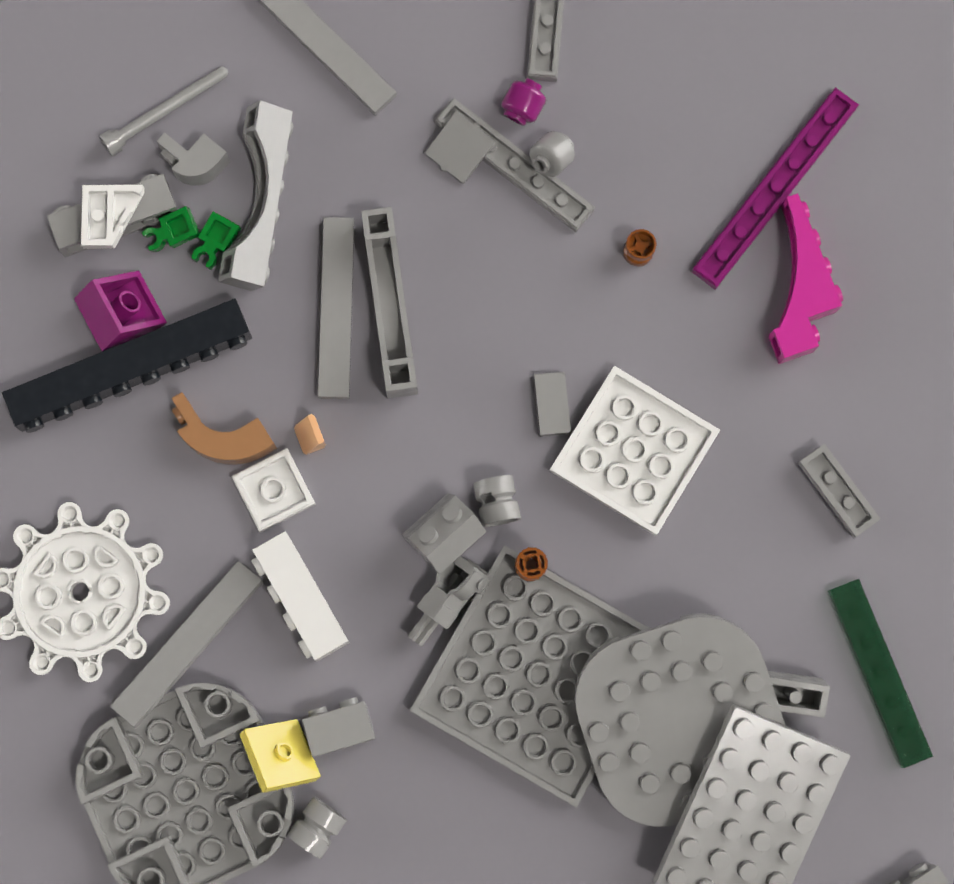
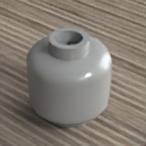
M555 131L544 134L530 149V159L534 169L549 177L558 176L572 163L575 156L571 139L567 135Z

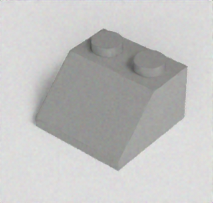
M447 493L409 527L402 536L441 574L484 535L486 530L475 514L455 495Z

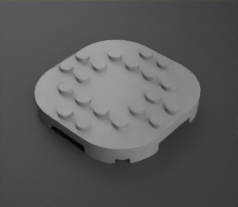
M705 613L680 616L681 619L622 638L619 636L599 646L588 657L578 676L575 688L576 711L599 784L606 798L616 810L635 822L656 827L673 826L679 823L732 704L785 726L769 673L759 648L742 628L720 616Z
M195 683L181 686L166 694L136 729L121 716L114 717L100 726L86 742V747L76 770L78 798L81 805L84 804L109 862L107 866L119 884H222L261 865L272 857L284 843L291 829L294 817L292 787L262 793L239 734L244 729L263 726L264 723L255 707L238 692L210 683Z

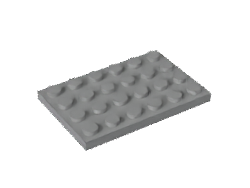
M732 704L652 880L653 883L792 884L851 755L845 750Z

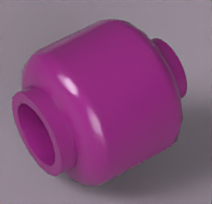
M526 78L525 82L514 81L501 103L505 110L504 115L522 126H525L526 122H535L546 103V97L540 92L542 86L529 78Z

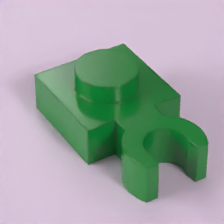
M187 206L159 218L162 227L158 229L149 227L142 232V235L146 238L156 235V242L148 246L149 251L152 252L161 251L165 247L166 242L169 243L170 247L176 248L197 238L200 234L191 210Z
M213 211L198 236V239L204 242V244L193 251L192 260L197 263L200 256L204 254L209 255V260L205 266L207 269L212 270L217 262L216 253L218 251L223 253L232 245L241 229L240 226Z

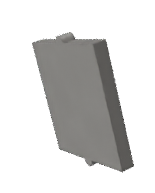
M456 110L425 154L442 166V171H448L465 184L496 141L482 131L478 123H472Z

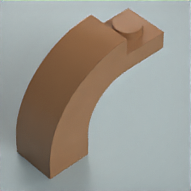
M183 392L171 398L176 405L172 409L175 417L181 425L188 424L177 431L191 449L208 460L228 465L245 464L256 461L277 449L258 418L235 431L218 432L208 428L201 422Z

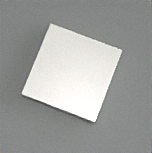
M288 448L231 476L260 533L316 505Z

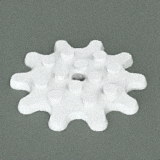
M67 502L58 509V526L52 533L41 534L34 527L27 524L20 525L14 531L13 539L21 549L23 558L21 563L15 568H0V592L8 593L14 602L12 611L0 619V638L11 640L17 636L24 635L32 639L35 648L30 658L29 666L35 674L45 675L49 673L57 660L68 657L76 662L79 677L83 681L94 682L102 674V657L107 651L118 649L130 659H139L146 653L147 644L137 631L138 621L141 617L148 614L162 615L170 607L169 597L163 592L150 589L146 583L148 571L161 563L163 551L160 546L153 543L146 544L140 548L130 547L126 543L124 536L130 521L129 516L123 510L116 509L109 512L102 524L91 527L83 521L80 507L73 502ZM79 583H85L90 590L88 596L82 601H77L72 594L74 587Z

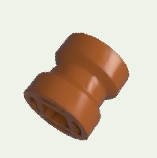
M637 229L630 233L623 249L624 258L629 264L639 267L650 262L657 246L654 235L644 229Z
M529 547L523 549L515 561L517 575L527 582L539 580L547 569L548 560L546 555L538 548Z

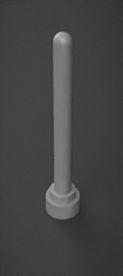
M217 68L121 130L115 129L112 132L107 130L99 135L100 140L113 157L123 150L122 147L126 145V140L228 76L227 68Z

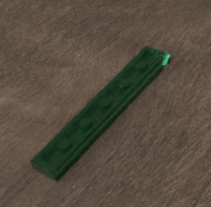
M856 579L828 590L901 768H906L933 757L860 580Z

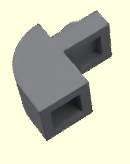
M165 132L157 140L161 150L159 155L168 164L174 166L172 171L175 178L184 184L203 185L209 183L230 163L227 152L205 134L188 151Z

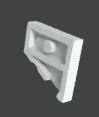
M82 185L81 246L83 249H115L144 195L145 188L143 185Z

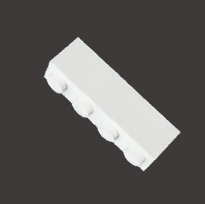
M286 531L252 550L256 558L251 560L260 577L264 574L267 575L272 584L267 589L276 604L281 601L287 612L282 616L291 631L298 630L303 639L298 644L307 659L312 656L318 662L350 643Z

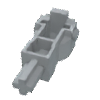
M461 556L441 574L437 572L436 583L416 606L424 614L408 634V637L422 647L438 624L448 630L469 598L475 592L481 594L490 582L488 579L490 574L470 559L466 561ZM462 571H465L469 575L464 580V582L459 586V584L464 579L460 576V574Z

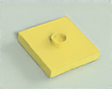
M298 719L244 729L239 734L262 793L315 782L321 777Z

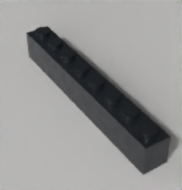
M236 298L3 391L2 395L14 426L22 432L31 433L42 429L45 422L53 419L61 421L73 416V411L85 407V409L97 407L103 403L102 399L112 395L114 397L124 396L132 391V387L143 383L144 386L154 384L161 379V375L171 371L173 374L181 373L189 369V364L193 362L213 360L219 356L218 352L228 348L230 350L240 349L248 344V340L253 338Z

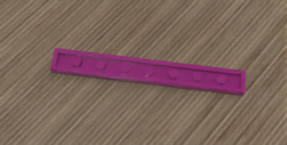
M836 87L833 89L691 272L716 290L781 207L786 197L791 194L859 106L858 103Z

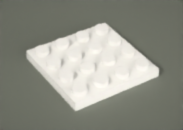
M614 366L549 471L656 536L720 432V429Z

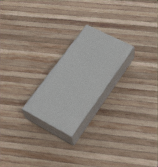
M565 372L534 374L540 437L571 434Z

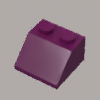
M140 271L93 279L74 298L102 352L155 331L167 323Z

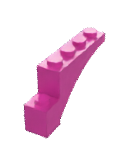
M798 193L786 197L781 205L791 244L792 269L785 309L778 327L773 329L768 336L779 364L813 353L819 347L820 335L814 324L811 325L810 322L834 314L843 306L841 303L843 302L841 289L838 285H834L830 275L832 274L830 261L827 257H823L819 247L821 246L820 236L816 229H812L808 220L810 218L809 208L805 201L801 202Z

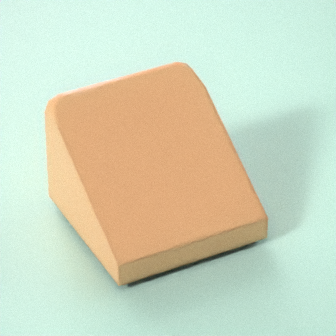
M310 414L295 425L294 431L305 455L325 448L326 444L315 415Z

